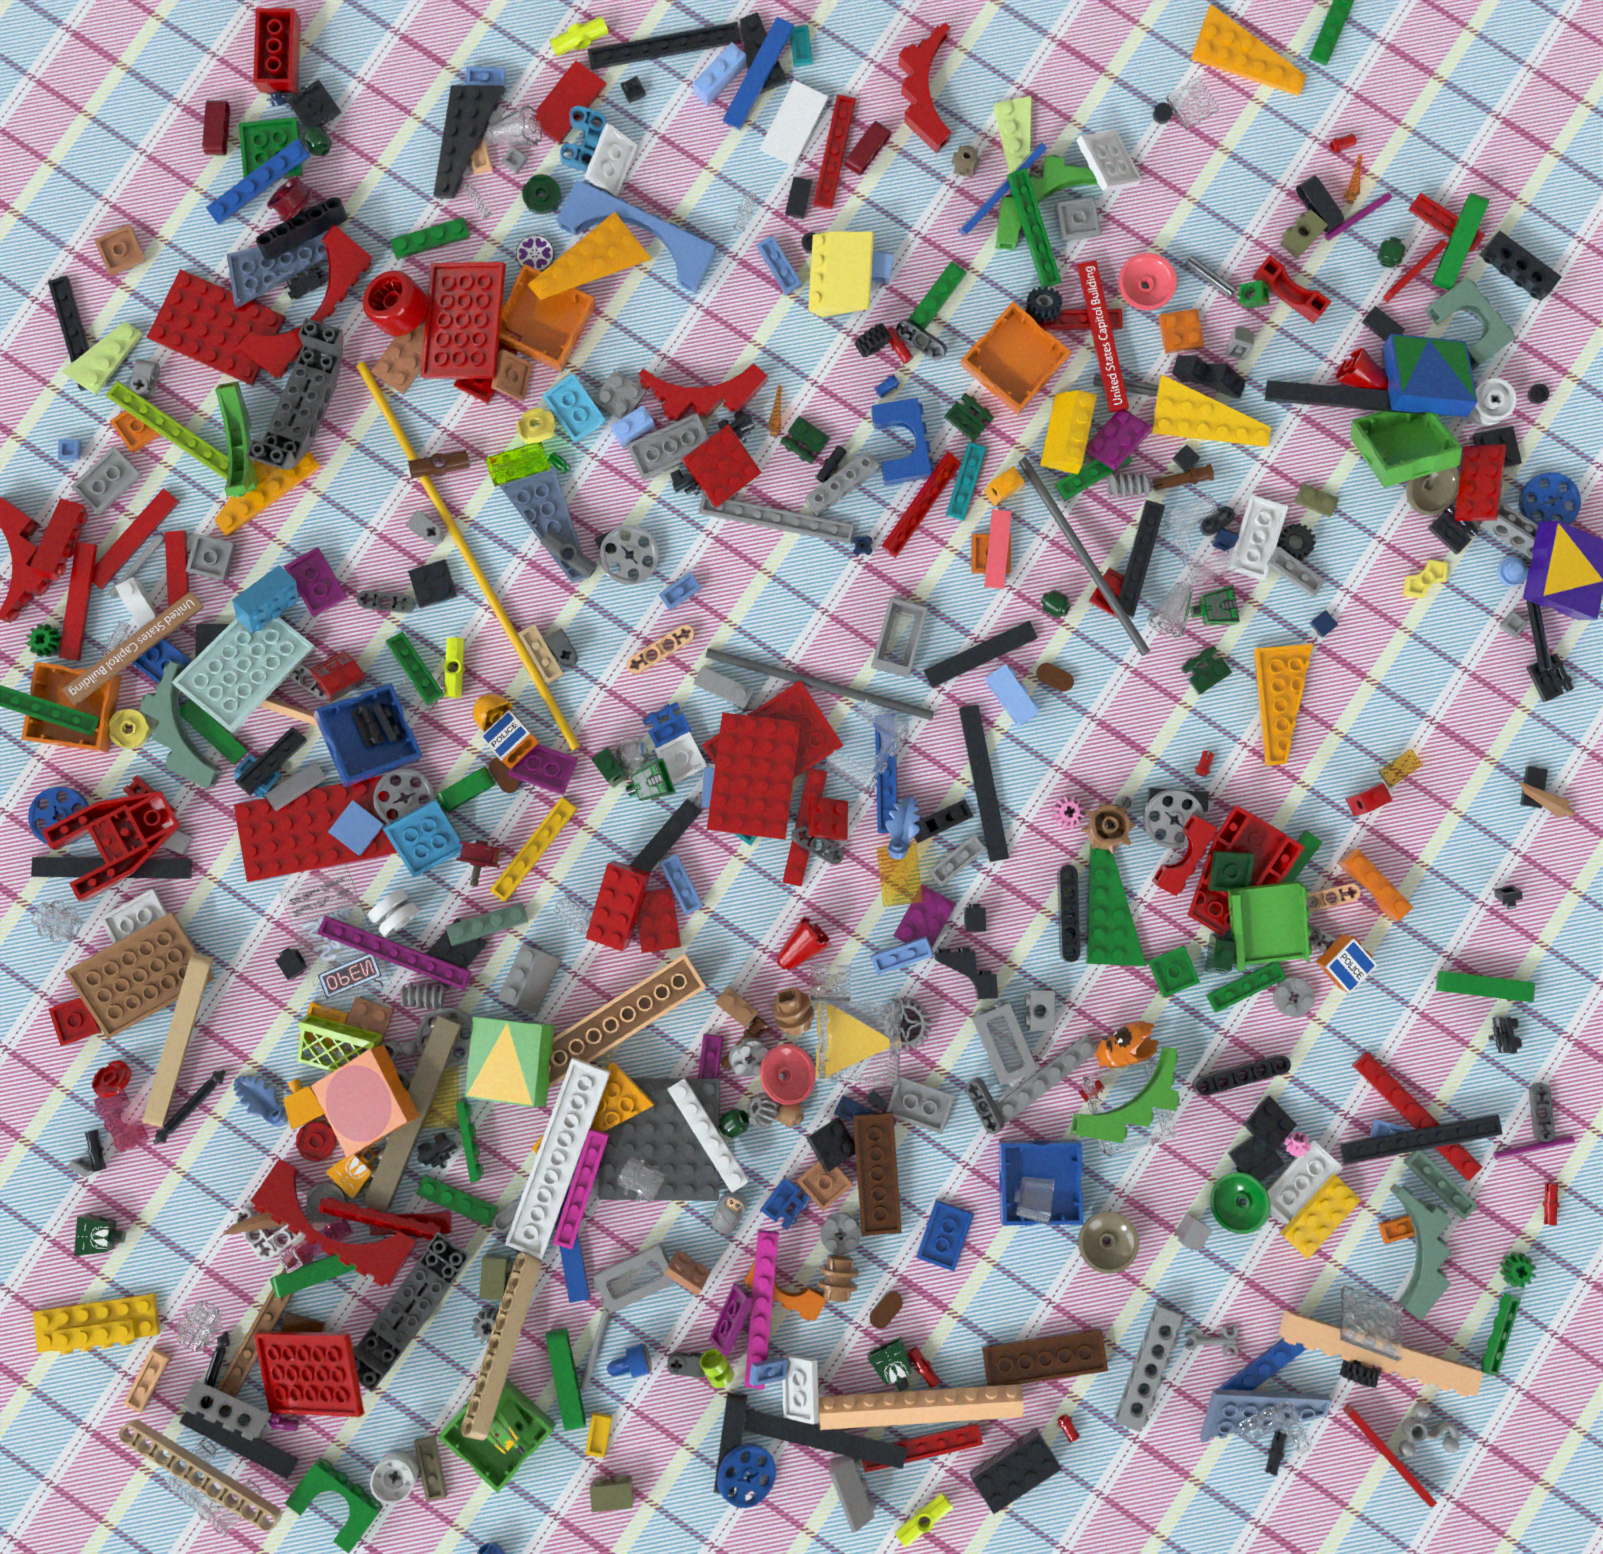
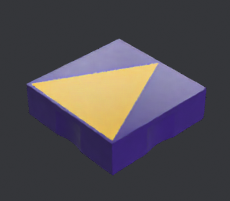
M1558 520L1539 522L1523 599L1543 607L1553 608L1558 613L1578 621L1598 619L1603 595V539Z

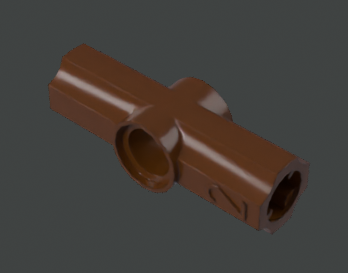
M466 451L449 454L435 453L431 457L408 461L412 479L430 475L443 476L447 472L470 468ZM437 462H441L444 465L442 467H436L434 464Z

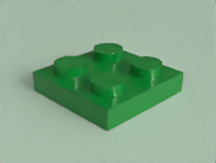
M1184 945L1147 960L1162 998L1201 983Z

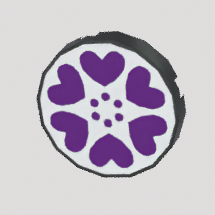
M540 235L525 237L516 248V258L521 268L526 264L543 272L553 263L555 257L552 244Z

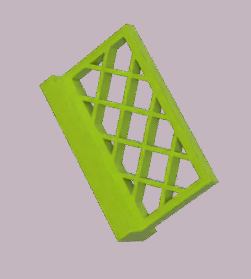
M307 1014L299 1021L298 1029H301L297 1062L334 1072L342 1067L340 1061L346 1059L347 1062L353 1060L350 1056L356 1052L359 1056L363 1054L362 1048L371 1049L378 1047L382 1041V1034ZM307 1031L314 1034L316 1037L315 1041L310 1042L306 1036ZM324 1038H331L335 1045L329 1048ZM317 1042H319L325 1050L320 1054L313 1046ZM344 1042L350 1043L354 1050L348 1053L342 1044ZM336 1047L343 1054L339 1059L331 1051ZM309 1048L314 1055L312 1059L304 1057L305 1049ZM327 1053L333 1062L331 1064L325 1063L321 1056Z

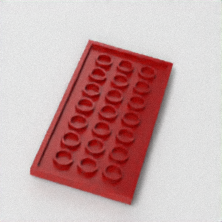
M383 776L372 777L345 788L342 783L311 789L277 811L274 810L267 798L235 804L234 811L247 882L396 854L397 851L383 828L361 856L357 855L328 832L352 800L387 825L377 814L373 801L375 788ZM386 791L378 794V799L381 802H387L390 798L389 793ZM390 809L387 811L388 819L395 820L398 817L396 810Z

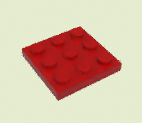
M729 424L681 459L714 507H718L762 473Z

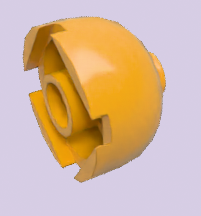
M491 693L480 696L476 700L472 716L478 727L485 732L508 710L512 712L513 706L502 695Z

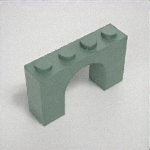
M1469 277L1461 281L1425 310L1436 325L1457 311L1472 312L1480 319L1483 326L1482 337L1468 349L1472 371L1516 338L1513 330L1502 320L1500 313L1492 308L1488 298L1480 293L1476 283L1471 281Z

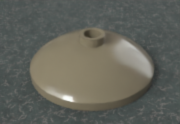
M1452 467L1407 481L1406 495L1410 506L1418 513L1424 515H1435L1446 510L1458 493L1460 478L1457 468Z
M1106 1211L1091 1216L1084 1223L1079 1232L1078 1247L1083 1260L1092 1269L1101 1273L1113 1274L1125 1270L1133 1263L1139 1250V1237L1134 1225L1126 1217L1116 1212ZM1104 1237H1109L1108 1243H1103Z

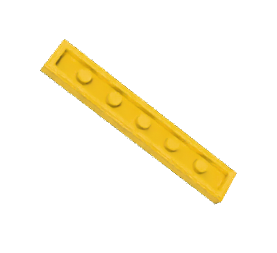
M562 796L489 891L502 901L507 902L578 808Z

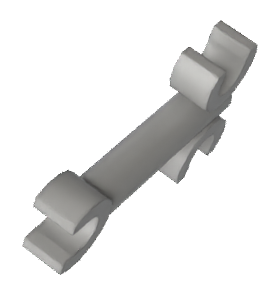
M1222 1326L1221 1332L1225 1337H1195L1192 1333H1186L1185 1337L1192 1338L1193 1342L1185 1344V1348L1193 1350L1197 1345H1223L1222 1354L1224 1356H1227L1229 1348H1233V1355L1238 1356L1239 1350L1235 1346V1337L1238 1335V1329L1236 1326H1232V1333L1227 1334L1226 1327Z

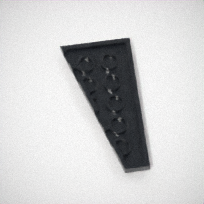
M451 85L433 194L435 198H455L464 179L463 174L467 166H470L472 162L471 157L474 151L478 150L490 125L489 119L493 111H496L499 106L497 102L506 91L504 86Z

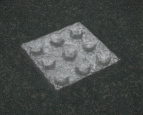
M1344 1285L1341 1289L1340 1340L1399 1362L1402 1358V1306Z

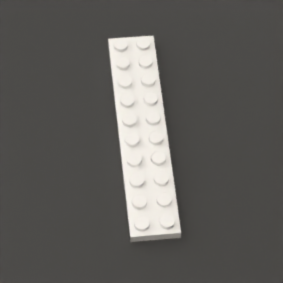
M575 1057L571 1059L505 1245L543 1259L611 1071Z

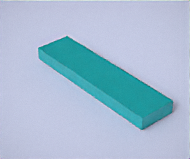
M968 442L945 516L964 522L987 447Z

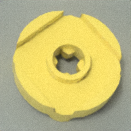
M533 408L522 414L523 418L516 423V429L520 438L528 445L551 439L555 435L556 422L553 414L550 411H543V408Z
M120 710L109 721V737L120 747L129 749L139 747L147 740L151 732V726L147 717L137 710ZM127 724L130 726L133 725L132 732H125L127 730V728L125 727Z

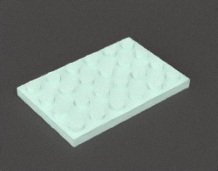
M280 617L272 619L264 629L256 631L254 634L235 619L172 681V684L228 731L233 733L316 648Z

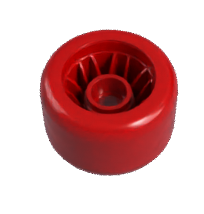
M397 270L384 272L373 279L366 288L362 301L366 316L382 332L395 337L414 331L422 323L428 310L427 296L409 275Z

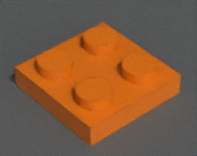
M1198 308L1160 314L1158 316L1165 354L1204 347Z

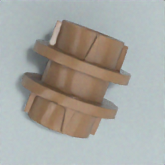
M787 988L777 993L771 1008L778 1028L786 1031L788 1035H800L808 1031L815 1015L813 1007L810 1005L809 996L800 992L798 988Z
M842 1255L827 1256L826 1265L819 1266V1272L825 1274V1279L818 1280V1287L823 1289L824 1299L847 1302L850 1300L851 1292L857 1291L858 1285L851 1282V1277L859 1276V1270L853 1268V1258Z

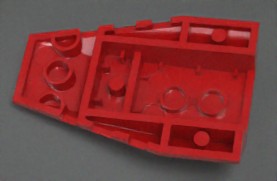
M1235 804L1212 841L1187 915L1221 936L1231 928L1228 892L1210 891L1208 889L1214 850L1254 853L1251 887L1280 883L1305 846Z

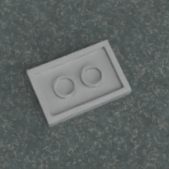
M113 446L71 487L97 514L101 515L142 474Z
M897 1076L885 1112H893L894 1118L942 1134L955 1096Z

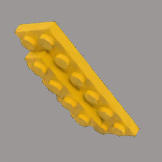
M156 1293L36 1310L33 1312L37 1353L60 1351V1355L72 1353L73 1349L80 1348V1352L92 1350L93 1346L100 1345L101 1349L110 1348L113 1346V1343L120 1342L121 1346L133 1344V1340L137 1338L160 1334Z

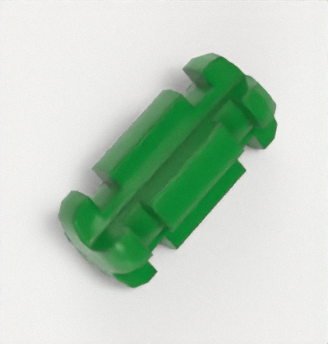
M556 452L551 453L548 457V461H552V464L559 471L562 470L563 474L570 470V464H567L561 456H557Z

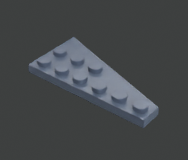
M327 231L272 260L263 258L259 247L226 254L235 306L239 308L327 259L325 246L320 241Z
M555 467L499 484L500 488L540 541L549 530H552L583 554ZM548 550L571 583L587 579ZM567 550L564 557L567 559L572 558L574 551Z
M1213 1389L1200 1439L1204 1443L1208 1442L1209 1438L1219 1436L1220 1439L1227 1438V1434L1236 1432L1246 1434L1272 1428L1271 1425L1281 1423L1284 1426L1290 1424L1292 1420L1301 1419L1302 1421L1326 1417L1332 1399L1327 1394Z

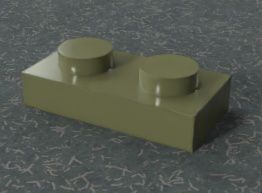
M1303 483L1300 486L1294 503L1330 518L1339 498Z

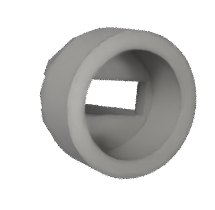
M1121 795L1118 797L1116 805L1118 808L1124 806L1126 808L1125 811L1132 809L1134 801L1129 795Z

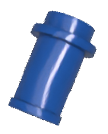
M895 375L887 376V380L874 388L880 398L892 389L898 388L900 383Z

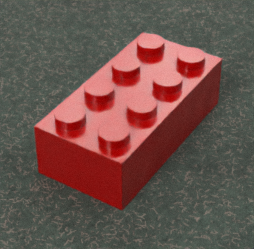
M256 8L253 83L260 93H274L278 91L282 93H298L301 19L294 8Z
M615 860L607 863L585 939L619 951L629 948L650 878V872Z

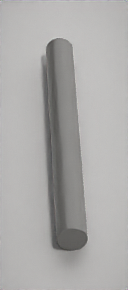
M158 534L115 586L132 578L165 538ZM115 586L108 593L113 598L119 594Z
M603 1309L579 1387L583 1391L588 1389L610 1314L607 1309Z

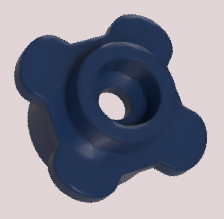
M281 91L271 93V97L266 99L271 101L272 107L287 103L285 97H288V94H282Z
M870 536L854 537L855 549L853 553L857 556L860 554L871 555L873 551L871 549L872 538Z

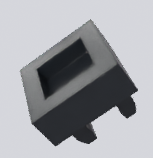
M638 76L620 84L629 104L646 96Z
M1514 885L1494 889L1495 897L1502 902L1503 906H1507L1508 910L1515 909L1516 900L1523 899L1522 891Z

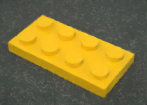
M1333 1173L1283 1228L1280 1234L1308 1260L1360 1203L1361 1199Z

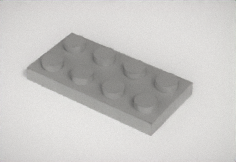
M698 413L631 442L627 444V447L642 480L645 481L683 464L681 459L709 437Z

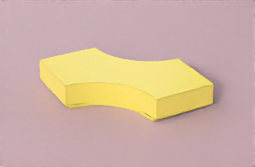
M1427 560L1426 566L1421 573L1405 577L1403 596L1425 598L1427 590L1431 585L1446 582L1449 562Z

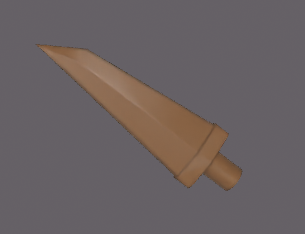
M1519 781L1525 794L1558 818H1561L1563 814L1569 817L1575 814V810L1568 807L1570 801L1566 798L1556 796Z
M264 1212L263 1215L258 1214L233 1224L223 1235L282 1227L285 1224L283 1222L280 1225L270 1219L271 1215Z

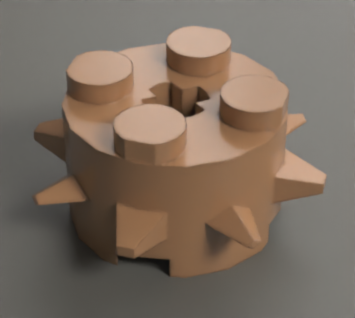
M1103 802L1102 807L1096 812L1090 810L1085 812L1090 821L1081 831L1087 833L1089 840L1092 842L1091 847L1093 849L1110 850L1111 854H1114L1115 848L1121 844L1131 845L1132 842L1128 837V833L1136 824L1130 822L1128 815L1125 813L1126 808L1124 806L1117 809L1118 807L1110 806Z

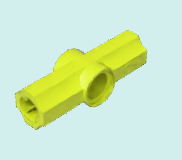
M600 16L585 24L575 23L568 28L567 32L549 40L555 55L558 57L573 49H585L590 45L591 41L609 34L604 19Z
M450 637L446 640L444 697L462 698L463 674L465 672L464 638ZM458 663V670L452 673L450 671L451 665Z
M941 1492L926 1506L917 1509L914 1516L895 1531L897 1538L907 1548L923 1533L931 1531L933 1525L953 1508V1505L946 1495ZM923 1516L929 1518L926 1523L919 1522V1519Z

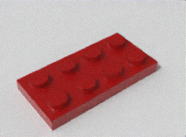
M1506 445L1464 446L1455 511L1456 521H1497Z

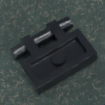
M1450 504L1445 510L1450 516L1447 517L1444 513L1440 514L1428 529L1457 555L1472 540L1467 533L1469 532L1474 537L1479 530L1472 521H1457L1463 527L1460 529L1454 523L1456 509Z
M1557 653L1550 656L1553 664H1551L1552 670L1549 672H1540L1538 662L1526 667L1543 703L1564 694L1561 686H1564L1566 692L1574 689L1571 683L1573 680L1570 675H1567L1563 667L1565 664L1563 660L1559 659ZM1556 669L1560 680H1557L1553 670Z

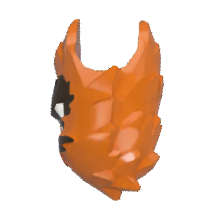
M1145 1021L1131 1022L1119 1028L1112 1035L1103 1037L1094 1055L1098 1059L1099 1067L1105 1065L1111 1069L1121 1068L1126 1065L1137 1064L1154 1055L1159 1041L1150 1040L1151 1037H1148L1152 1033L1151 1029L1154 1027V1024L1146 1023Z

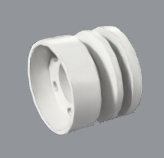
M394 1451L380 1460L370 1479L371 1491L377 1500L385 1504H396L409 1496L418 1479L419 1472L413 1457L405 1452ZM395 1471L398 1472V1479L394 1478L395 1474L393 1473Z

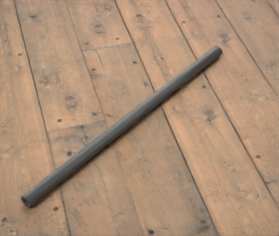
M1027 457L1022 458L1018 462L1141 656H1145L1150 652V649Z
M710 648L706 652L705 658L795 683L801 680L803 685L920 718L932 721L934 715L932 710Z

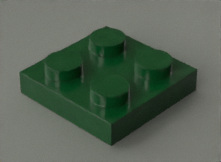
M1214 850L1208 889L1210 891L1228 892V889L1250 887L1255 854L1252 852Z

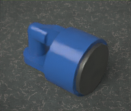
M641 1343L626 1348V1357L611 1361L607 1366L608 1373L611 1376H619L630 1372L633 1379L651 1374L652 1362L647 1346Z

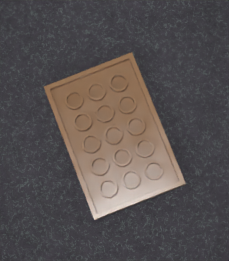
M173 911L69 968L64 973L107 1039L177 1001L190 957L193 952L198 954L199 952ZM211 971L207 983L215 979Z

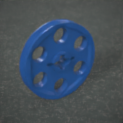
M1547 472L1532 478L1526 483L1520 494L1519 505L1522 515L1537 525L1539 522L1552 521L1554 515L1559 516L1561 522L1569 525L1579 514L1581 496L1577 486L1570 478L1560 473ZM1540 479L1547 480L1548 487L1546 489L1540 487ZM1559 483L1566 484L1567 491L1565 493L1559 490ZM1528 493L1535 495L1536 500L1534 503H1530L1527 500ZM1560 498V500L1555 501L1553 504L1540 505L1545 503L1547 500H1555ZM1566 501L1573 503L1574 508L1572 511H1568L1565 508ZM1535 511L1542 514L1541 521H1536L1533 518Z
M52 787L42 791L35 797L29 808L28 821L32 832L39 840L48 844L41 829L37 827V821L43 818L46 821L45 828L60 821L56 819L58 812L64 814L61 818L62 820L75 813L74 806L76 804H81L83 809L89 806L87 800L78 791L67 787ZM62 791L68 795L67 800L63 803L58 799V795ZM42 799H47L49 802V807L46 810L40 808L39 804Z
M753 1443L742 1444L731 1450L722 1461L718 1471L717 1483L722 1497L737 1508H750L759 1504L766 1498L773 1487L776 1477L774 1459L767 1450ZM745 1451H748L747 1459L741 1461V1454ZM764 1455V1456H765V1461H764V1463L761 1464V1465H758V1464H757L758 1458H759L760 1456ZM734 1467L733 1474L726 1477L727 1469ZM767 1475L766 1483L760 1485L761 1477ZM736 1486V1493L733 1496H729L730 1488ZM753 1490L752 1498L746 1500V1493Z

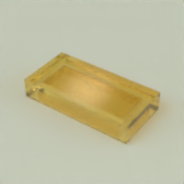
M1409 749L1379 770L1378 773L1390 788L1423 764L1414 751Z

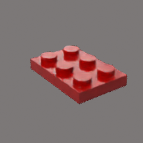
M672 888L645 892L637 918L642 953L682 947Z

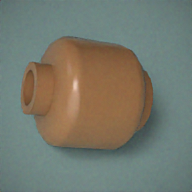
M778 1103V1114L775 1116L777 1121L788 1128H792L795 1124H801L805 1117L802 1114L803 1106L801 1104L785 1105Z

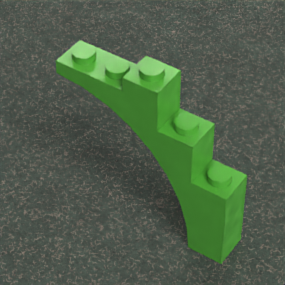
M1057 155L1045 156L1041 178L1029 175L1037 203L1039 204L1050 195L1069 187L1098 185L1093 171L1089 167L1081 168L1073 164L1064 166L1065 158H1060ZM1013 195L1002 197L1000 202L995 248L1014 251L1022 223Z
M235 381L219 384L215 391L222 413L228 449V477L224 490L226 496L237 498L255 490L259 480L252 459L245 457L252 442L249 434L252 424L239 382Z
M1162 1047L1159 1062L1152 1077L1145 1087L1130 1101L1104 1113H1073L1070 1134L1123 1144L1124 1139L1127 1137L1126 1123L1150 1127L1154 1117L1153 1107L1176 1111L1180 1101L1179 1091L1171 1090V1086L1175 1082V1074L1173 1073L1174 1067L1178 1062L1177 1049Z

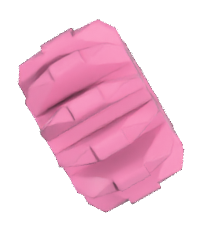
M1063 796V802L1059 799L1056 800V804L1059 807H1052V810L1057 811V813L1052 814V818L1058 817L1059 819L1055 824L1058 825L1063 822V829L1068 824L1070 829H1073L1074 823L1077 825L1081 824L1078 818H1085L1084 814H1080V811H1084L1085 807L1079 808L1078 805L1082 801L1078 800L1074 803V796H1071L1069 801L1067 796ZM1067 807H1069L1068 810L1072 809L1073 813L1070 814V818L1068 817V815L1065 816L1064 811L1067 810Z

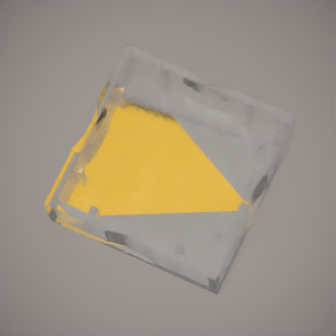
M818 1000V1048L816 1052L815 1081L833 1083L859 1082L865 1085L882 1086L899 1085L901 1003Z

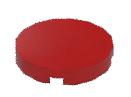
M119 1060L108 1063L109 1066L106 1068L102 1067L98 1070L92 1081V1088L96 1095L101 1098H109L118 1094L126 1087L132 1074L131 1069L125 1062Z
M315 1120L301 1127L296 1135V1147L300 1155L309 1161L326 1159L336 1148L337 1137L331 1125L324 1121Z

